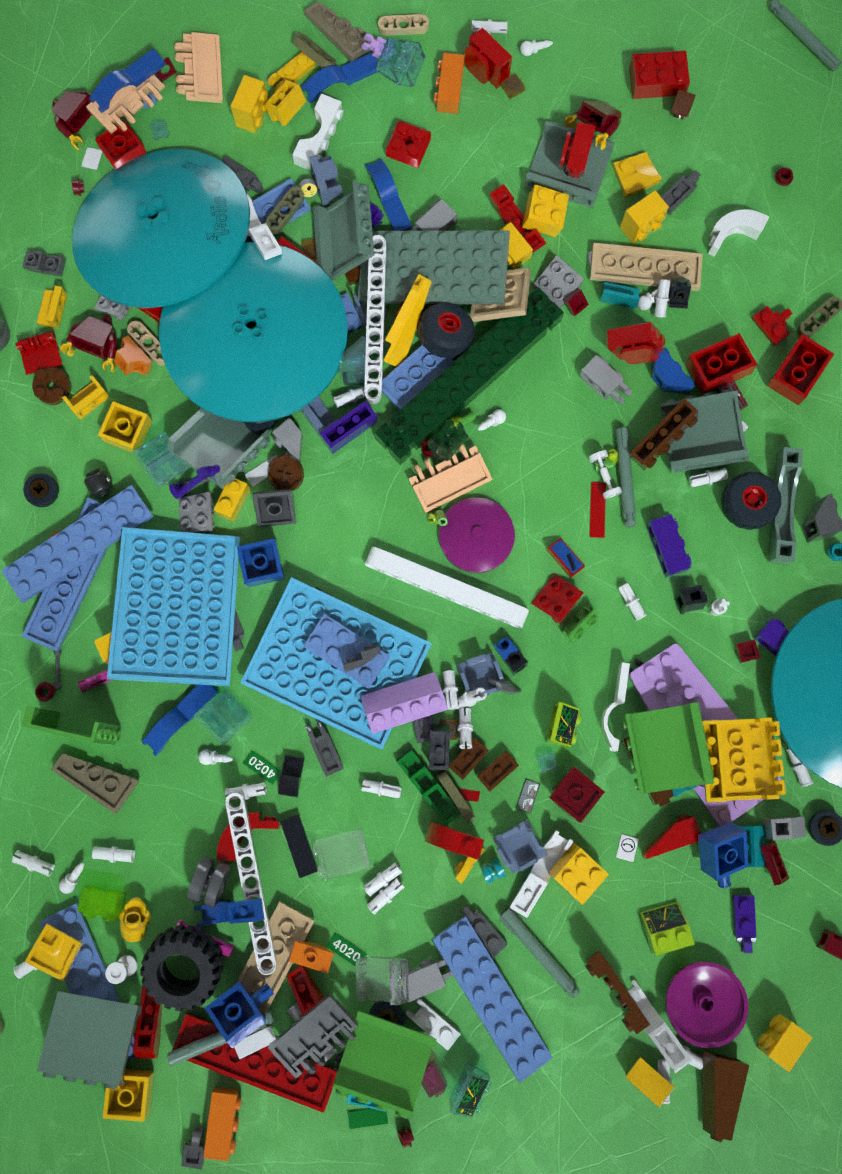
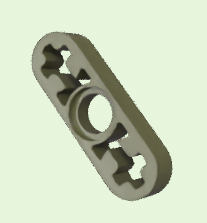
M299 32L295 33L292 40L293 45L321 68L335 66L336 60L306 35Z
M290 188L267 217L266 224L272 234L280 233L303 204L305 198L301 188ZM297 194H299V198L296 197V198H294V200H293V196H292V195H295V196H296ZM283 207L290 208L288 214H282L280 210ZM271 223H278V226H271Z
M838 297L829 298L799 325L797 329L798 335L804 334L809 338L812 337L840 312L842 300ZM835 304L836 307L833 308L830 312H828L827 309L831 305ZM816 314H822L825 320L819 322L816 319ZM811 323L814 325L809 331H804Z
M442 770L436 774L467 823L476 818L446 771Z

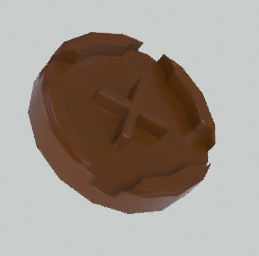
M280 455L271 461L268 477L276 490L291 489L294 491L302 485L304 469L296 457Z

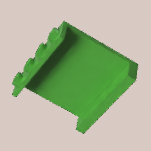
M699 702L625 714L626 719H623L625 731L629 732L630 737L627 739L628 750H632L633 758L630 761L632 770H636L637 778L634 779L636 791L639 790L640 794L715 783Z
M31 706L26 707L21 725L88 742L115 745L121 736L120 726L96 721L91 735L56 728L60 712Z
M358 1010L355 1017L358 1027L354 1029L357 1036L353 1041L348 1038L332 1088L336 1089L335 1093L347 1097L348 1094L356 1096L355 1100L364 1104H367L368 1101L376 1103L375 1107L380 1110L387 1111L390 1108L395 1110V1115L407 1118L409 1115L413 1117L414 1105L432 1047L435 1046L437 1039Z

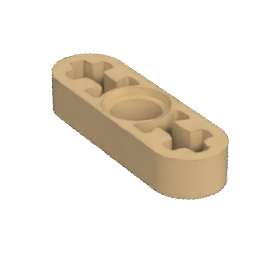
M424 14L382 16L378 21V30L384 36L424 34L429 29V19ZM401 22L408 23V26L406 28H401L399 24Z
M131 322L127 327L131 338L157 365H165L164 360L159 358L155 352L157 349L161 354L159 341L141 322ZM133 329H139L143 336L140 337ZM147 339H152L154 341L153 345L148 348L145 347L144 342Z

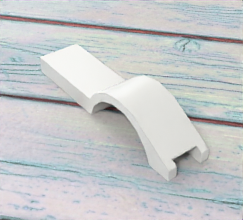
M247 193L250 207V224L247 235L251 236L264 260L281 255V247L267 224H261L252 200Z
M623 662L618 666L614 703L609 704L603 711L600 720L601 730L609 750L614 752L618 751L620 740L611 734L607 722L611 710L617 705L625 703L630 664Z
M555 830L544 846L548 854L532 866L530 873L510 904L511 909L526 918L549 882L551 876L548 872L573 843L572 839L566 840L558 835L559 831Z
M634 980L632 981L634 987L628 990V993L650 1023L644 1030L673 1071L677 1073L692 1062V1059Z

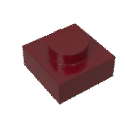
M580 289L575 290L564 299L573 316H576L589 305Z
M755 639L735 644L739 663L760 658Z

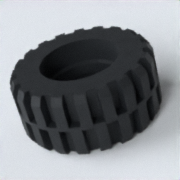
M177 925L175 930L170 927L164 933H160L148 948L141 963L140 975L143 977L141 982L143 987L148 988L146 991L148 996H153L155 998L154 1002L158 1005L162 1003L165 1005L164 1008L170 1010L173 1007L175 1011H182L183 1008L192 1010L196 1005L199 1007L203 1005L213 995L223 973L224 966L222 964L224 959L223 955L219 954L221 951L219 944H214L215 939L211 935L209 937L205 935V930H195V926L191 925L188 928H184V925ZM171 955L189 957L198 966L200 976L193 980L176 978L169 972L165 958Z

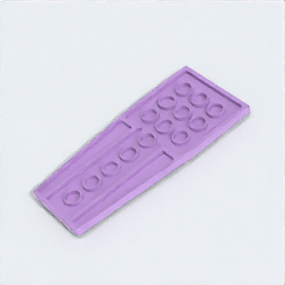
M678 644L671 645L629 673V678L648 711L699 702L703 721L739 720ZM698 785L693 789L718 827L732 822L764 800L706 802L705 786Z

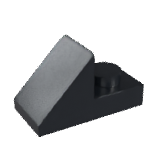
M285 755L282 774L279 776L278 794L298 797L305 758Z

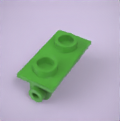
M589 605L583 606L574 615L579 621L576 622L571 618L562 627L561 633L566 637L568 636L571 643L579 640L584 635V631L597 622L599 616L595 608L593 609Z

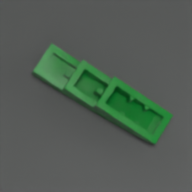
M412 749L396 760L445 826L461 815L460 811Z

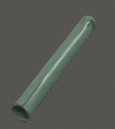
M774 0L769 6L770 11H774L773 13L828 68L835 71L842 62L783 4H779V0Z
M621 427L616 429V441L622 490L623 518L625 519V527H634L636 525V521H634L636 515L628 428Z
M510 907L504 910L499 916L502 923L513 935L518 937L566 993L568 992L570 997H576L580 992L579 987H575L573 980L524 926V922Z
M271 1011L265 1012L263 1016L267 1021L256 1030L266 1027L268 1023L271 1025L274 1022ZM218 1031L168 1052L167 1059L169 1064L173 1066L226 1044V1041Z

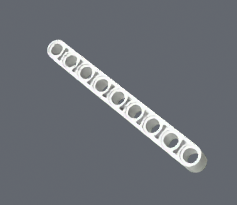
M381 235L373 236V246L381 244L382 248H374V256L369 259L364 392L365 398L370 404H377L382 398L387 249L386 240ZM375 262L382 263L381 267L378 268L374 267L373 264ZM379 280L382 283L379 286H374L372 282ZM375 298L381 300L377 305L371 302ZM373 317L381 319L378 323L371 322ZM378 335L380 337V339L377 342H373L370 340L371 336ZM376 353L379 355V358L371 360L369 358L370 355ZM377 372L379 376L376 379H371L369 374ZM371 390H375L378 392V395L375 398H371L368 396V393Z
M371 547L365 561V565L371 569L516 628H523L529 613L528 609L377 547Z
M233 792L226 798V809L244 900H250L253 897L261 898L265 925L262 927H256L254 922H249L254 953L259 972L269 975L274 972L277 959L244 795L240 792ZM232 796L240 798V806L234 807L231 805L230 799ZM236 816L243 817L245 820L244 826H236L234 818ZM241 836H245L249 840V844L245 847L238 844V838ZM245 856L250 857L253 861V864L249 867L242 864V858ZM248 877L256 879L257 884L254 887H249L246 884ZM265 938L268 940L269 945L262 948L258 945V940ZM264 959H270L273 965L270 968H265L261 962Z

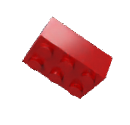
M686 51L632 55L629 72L633 99L676 96L678 89L687 92L690 78Z
M738 333L690 354L685 365L703 395L752 374L757 366V362L741 334Z
M802 334L793 344L767 386L796 405H799L806 399L834 353Z

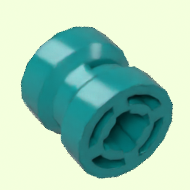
M498 858L492 860L489 864L484 863L480 865L487 884L492 883L496 878L506 877Z

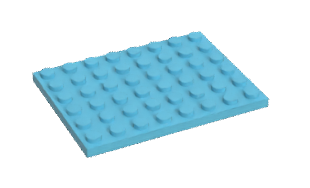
M122 527L107 679L230 686L239 536Z
M291 577L240 683L382 750L392 728L372 734L361 696L415 679L432 643ZM324 613L390 655L369 689L303 647Z

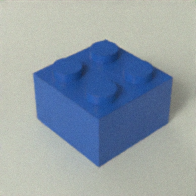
M275 538L237 546L244 584L248 588L285 579L278 543Z

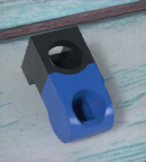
M505 636L493 645L513 675H516L528 666V661L508 637Z

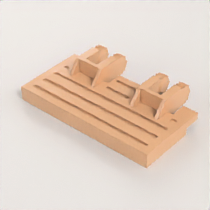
M191 32V34L183 33L184 43H176L174 45V49L178 52L175 54V59L178 62L184 63L185 75H177L176 77L177 83L183 84L176 87L177 93L186 95V100L222 103L219 35Z
M152 75L138 87L128 85L117 91L110 101L109 108L102 114L98 109L99 105L96 101L88 104L86 108L111 134L117 130L114 123L125 132L127 127L120 118L124 116L133 125L136 121L132 115L144 106L141 100L152 108L154 106L153 101L147 95L151 93L160 101L163 97L159 92L165 86L155 75Z
M458 443V449L464 459L460 463L454 450L451 447L448 448L447 451L452 463L450 459H447L435 465L438 474L435 473L428 459L424 460L425 467L431 476L425 479L418 464L414 465L420 483L416 475L408 480L424 513L493 480L476 446L468 449L471 454L470 458L463 443Z

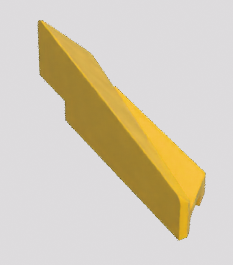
M418 274L385 339L391 345L383 361L396 367L407 358L432 283L431 280Z

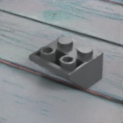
M832 493L814 504L802 524L807 543L828 539L842 531V519L838 516L837 501L833 498Z

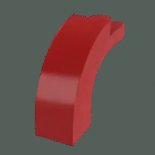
M262 812L248 814L251 830L281 828V820H276L275 816H264V820H261ZM240 816L234 820L236 826L242 827L245 824V820ZM230 824L220 837L216 860L237 861ZM244 836L238 838L239 845L241 844V841Z
M430 822L425 842L477 860L480 858L485 841L484 839L459 832L435 822Z

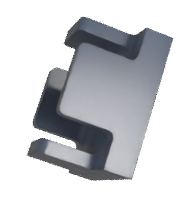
M316 155L310 156L312 177L316 182L322 206H330L331 200L343 197L342 187L338 185L336 179L338 172L334 160L331 156L317 159Z
M493 652L468 659L466 662L456 665L465 692L474 691L481 687L485 691L480 694L486 693L488 696L500 691L498 688L488 685L489 678L504 679Z
M529 819L520 822L493 838L498 847L496 850L504 865L510 868L512 874L517 871L521 872L534 865L539 859L548 854Z

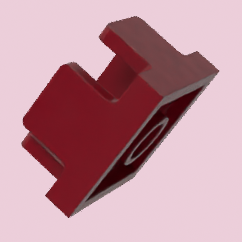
M573 766L560 779L548 798L566 814L581 823L605 791Z

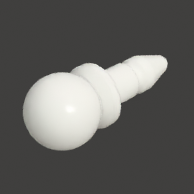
M532 40V42L525 41L520 46V52L524 56H530L532 53L536 54L540 49L548 48L553 42L548 40L537 43L535 40Z
M658 289L653 291L652 294L648 292L646 296L640 297L637 305L640 310H648L652 303H656L654 299L657 297Z
M501 409L495 410L488 416L486 421L480 424L478 430H485L490 426L495 427L498 424H502L506 420V413Z
M209 749L202 750L198 755V759L203 765H215L217 762L227 763L233 761L232 757L218 754L217 751Z
M83 862L77 865L72 873L66 874L65 878L60 881L59 889L62 893L68 894L75 889V885L79 881L78 877L84 868Z

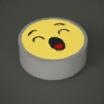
M304 179L299 184V188L303 190L304 197L310 198L317 194L318 188L313 179Z

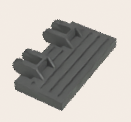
M329 993L271 1042L268 1049L295 1078L303 1073V1068L299 1064L310 1074H314L316 1067L308 1056L310 1055L319 1066H323L326 1063L323 1055L333 1048V1041L340 1048L347 1046L344 1037L338 1031L341 1030L353 1041L357 1036L354 1029L358 1027V1022L334 995Z

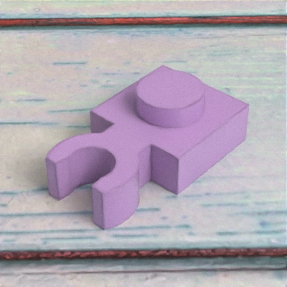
M366 33L363 39L367 40L369 44L364 42L361 48L372 50V56L388 63L394 44L379 36L374 40L371 34Z

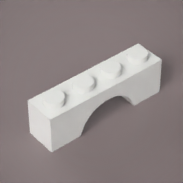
M321 94L314 108L316 120L321 124L320 131L312 138L300 139L292 154L295 165L310 171L309 157L316 155L317 159L322 158L323 152L328 149L331 135L333 136L336 132V124L338 120L342 119L344 113L341 101Z

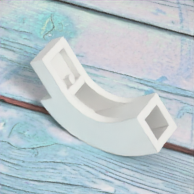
M745 209L726 214L716 223L709 235L713 238L708 245L711 247L708 254L715 257L724 239L731 234H744L757 240L769 216L758 211Z

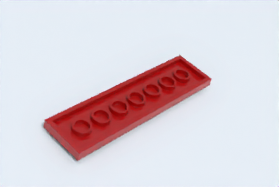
M187 1012L172 1051L214 1034L219 1030L214 1022ZM226 1043L186 1060L322 1113L325 1112L337 1074L335 1068L327 1065L319 1066L317 1062L311 1060L316 1067V1072L310 1074L299 1064L303 1068V1073L295 1078L268 1049L269 1045L239 1059L235 1047L232 1048Z

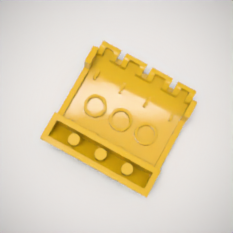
M772 718L703 721L715 780L714 784L704 785L706 802L779 799V795L786 794L785 780H778V776H784L783 760H776V756H782L781 739L774 740V736L780 735L779 721L773 722Z

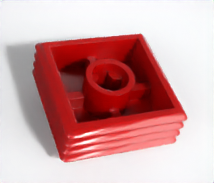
M125 120L122 121L127 127L125 132L116 124L117 130L111 134L107 130L95 138L99 148L115 169L146 153L144 145Z
M398 120L385 149L386 157L419 168L430 143L431 132Z

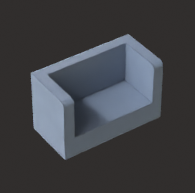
M320 396L301 409V412L319 436L322 431L338 421L334 419L325 407Z

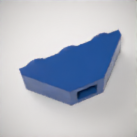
M663 347V353H658L659 359L652 361L650 377L662 391L681 394L691 393L695 387L692 378L688 375L686 376L682 371L681 365L674 361L668 349Z

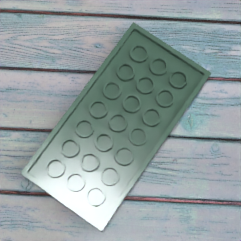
M509 230L372 231L373 236L381 235L386 240L385 303L403 304L418 274L432 282L425 304L449 302L451 304L505 305L510 244ZM375 244L373 247L375 249L382 248V245ZM369 259L361 263L358 300L360 303H367ZM375 262L373 264V266L376 268L381 267L382 263ZM375 280L372 282V285L379 286L382 282ZM375 298V299H373L371 302H372V303H380L381 300L378 299V298Z

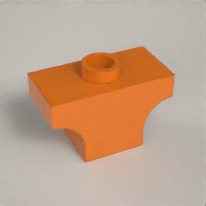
M129 336L122 338L121 347L116 351L114 363L125 375L138 372L145 376L150 373L152 361L145 354L144 350L138 347Z
M295 940L289 962L328 973L334 952L326 949V946L309 941Z

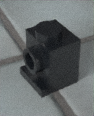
M683 277L671 278L668 298H670L668 305L670 308H688L691 291L690 280Z
M701 585L681 588L674 598L680 614L703 609L708 602L707 594L703 591Z

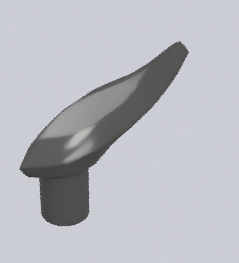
M489 678L488 685L496 687L504 693L516 694L521 692V689L514 687L508 681Z

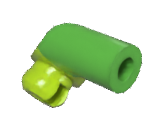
M470 411L463 416L451 417L448 420V428L456 430L457 428L464 427L475 420V414Z
M609 450L608 456L602 461L607 470L614 468L617 463V450ZM594 462L595 471H600L601 469L599 462Z
M437 510L434 514L430 513L428 515V522L430 524L434 523L435 525L445 526L448 523L446 514L442 510Z

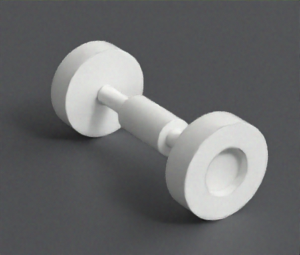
M606 450L589 456L590 463L599 462L603 481L607 483L609 488L608 491L603 493L604 499L622 493L621 487L612 488L610 483L611 477L607 467H604L602 459L608 456Z
M125 955L119 961L111 963L105 973L107 980L112 984L121 983L127 976H131L137 971L138 961L133 955Z

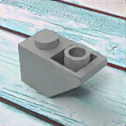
M289 418L272 432L274 436L273 441L278 448L283 447L285 449V455L294 456L301 463L303 435Z
M804 816L764 819L766 839L781 840L806 837Z

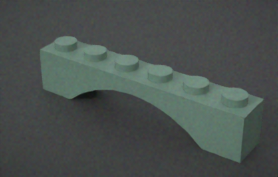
M783 447L777 453L775 483L781 492V508L777 516L772 520L769 563L788 565L795 561L794 503L802 468L803 449Z

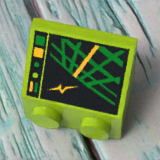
M562 702L554 704L546 742L570 748L572 744L575 745L577 733L574 732L576 725L579 726L581 721L580 709Z
M678 902L639 912L650 951L657 956L695 945L689 924Z

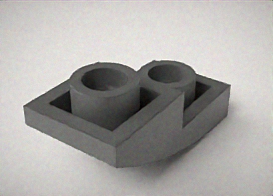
M27 250L22 268L41 274L62 277L66 259L62 256L46 255L41 251Z
M375 644L364 647V651H361L362 660H358V657L347 659V663L343 664L345 673L360 668L373 660L381 652L380 647L376 648Z

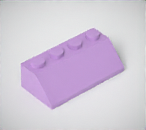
M435 672L361 696L372 734L448 710Z

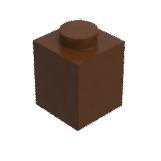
M678 89L671 112L674 113L673 117L682 120L684 116L688 117L696 95Z

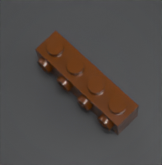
M684 398L630 452L631 459L644 471L647 468H652L656 464L657 458L661 454L665 455L670 450V445L674 441H679L684 436V431L688 427L692 428L697 423L698 410Z

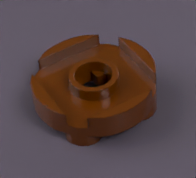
M49 367L36 372L32 389L34 395L44 404L57 405L62 403L63 396L68 397L70 395L72 384L64 371L59 368ZM53 382L56 384V387L50 390L48 385Z

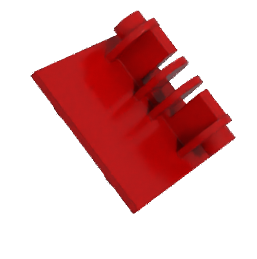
M54 331L20 339L15 343L17 349L20 350L26 375L36 373L40 369L62 365Z
M554 574L531 604L551 616L552 620L556 623H561L584 592Z

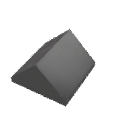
M291 489L253 493L258 527L296 524L295 502Z

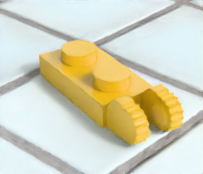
M301 52L278 70L277 73L272 74L267 83L273 86L279 82L275 87V91L278 90L285 80L296 83L316 66L315 62Z

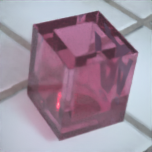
M434 1060L427 1064L421 1083L429 1098L440 1096L447 1087V1081Z

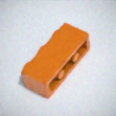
M443 53V59L439 60L438 72H441V75L437 76L436 88H439V91L435 92L434 96L437 112L458 114L465 55Z
M215 1087L212 1091L203 1158L229 1161L231 1154H235L237 1140H233L234 1132H237L239 1127V1118H236L237 1110L241 1109L242 1097H239V1089Z

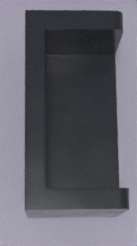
M430 724L429 770H449L450 727L446 724Z

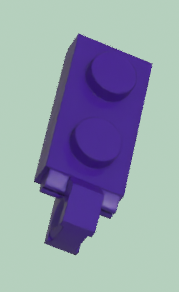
M733 895L734 936L737 942H741V952L753 953L752 942H756L757 937L754 895Z

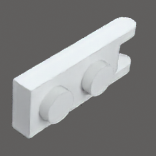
M416 999V1002L421 1005L420 1009L415 1015L409 1010L405 1014L426 1033L435 1037L436 1041L448 1051L460 1036V1032L422 999Z

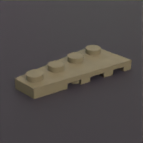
M318 1L305 9L304 15L351 62L369 51L361 48L364 42L369 44L367 40L363 39L365 31L361 28L356 29L350 25V21L345 18H339L336 16V12Z
M62 753L51 769L115 814L119 812L140 781L66 753Z

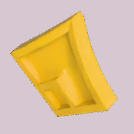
M647 152L614 162L612 166L625 198L656 185L662 179L653 166Z
M467 856L464 863L460 861L454 869L456 872L454 874L455 879L462 884L477 859Z
M46 924L24 962L59 980L65 981L83 942L50 924Z

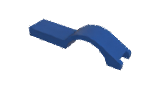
M152 49L125 70H115L107 74L89 99L92 103L97 102L99 105L98 109L102 114L109 108L110 101L117 91L128 85L138 87L166 66L159 54Z
M372 53L341 67L329 66L323 68L305 82L301 89L303 92L307 91L309 94L307 100L311 103L318 100L319 95L329 86L335 83H346L349 86L379 72L380 65L376 58L372 56Z
M382 158L373 164H365L368 175L372 177L376 185L382 207L393 231H411L412 225L398 196L392 175Z
M197 685L175 708L159 720L142 743L144 745L148 744L154 750L153 754L157 756L164 749L169 739L181 727L190 722L219 692L212 685Z
M261 898L241 901H220L216 908L206 906L205 904L194 906V910L202 911L203 921L197 922L198 927L222 922L234 924L256 922L265 919Z

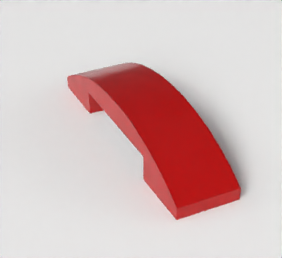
M504 184L489 194L495 209L505 225L510 222L514 225L533 249L532 254L546 245L545 240L537 229L532 231L522 228L524 215L513 202L515 198Z

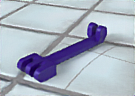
M220 466L201 467L196 471L197 475L184 486L181 483L170 484L171 494L176 499L181 498L205 478L219 473Z

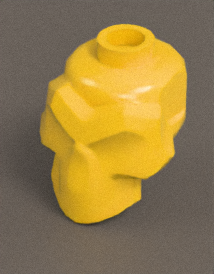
M135 897L126 903L125 909L119 915L121 935L128 942L142 940L146 935L147 926L151 919V914L146 910L145 903L140 898Z

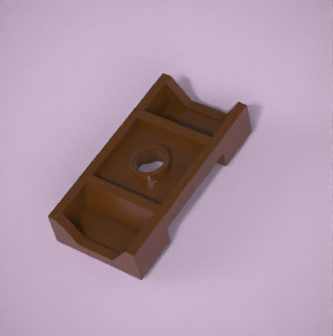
M597 951L587 958L586 962L588 964L585 967L592 977L596 975L597 978H600L605 974L604 981L610 990H616L618 993L616 999L624 1009L628 1008L622 1013L624 1018L621 1020L628 1031H634L638 1034L648 1027L650 1023L602 953Z

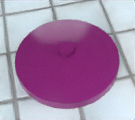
M469 498L456 503L447 511L448 523L445 526H440L439 542L443 554L452 565L469 573H485L499 567L508 558L514 545L515 530L510 516L500 505L484 498Z
M698 961L682 967L672 977L665 994V1010L671 1026L684 1040L698 1047L716 1048L731 1042L742 1031L748 1016V998L741 981L729 969L714 962Z

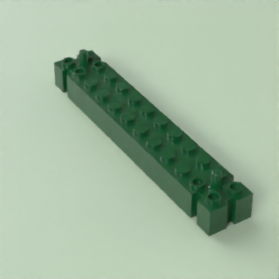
M537 287L528 295L526 315L502 318L391 417V424L389 426L385 422L374 432L375 439L384 449L390 447V455L400 465L411 456V449L413 447L418 450L425 440L430 439L442 429L451 417H455L546 335L548 328L552 330L562 321L564 312L554 302L550 305L547 302L548 296Z

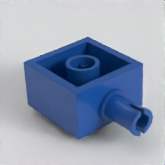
M731 822L698 835L701 870L716 881L718 880L720 888L730 887V875L748 867L747 833Z
M239 981L206 1006L205 1009L226 1043L233 1048L267 1021L259 1010V1005L274 995V992L266 983L252 995L247 992Z

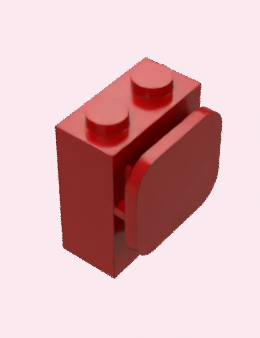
M482 27L479 31L471 34L469 46L465 48L464 63L467 70L480 83L485 84L489 81L497 89L510 77L512 56Z
M578 122L574 138L572 139L570 138L571 132H567L559 168H563V164L566 163L565 173H569V177L579 179V176L583 177L596 126Z
M652 322L607 330L608 349L617 358L624 360L628 364L656 361L659 359L658 353H663L665 336Z

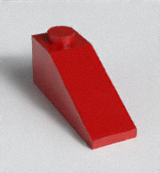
M688 814L677 816V821L671 822L642 853L643 858L649 859L698 842V835L701 832L695 816H688Z
M301 965L286 975L302 1015H305L325 998L305 966Z
M142 988L139 1006L143 1007L141 1015L138 1014L133 1053L140 1059H158L162 1003L158 1005L154 1002L155 998L153 996L149 997L146 993L148 988Z

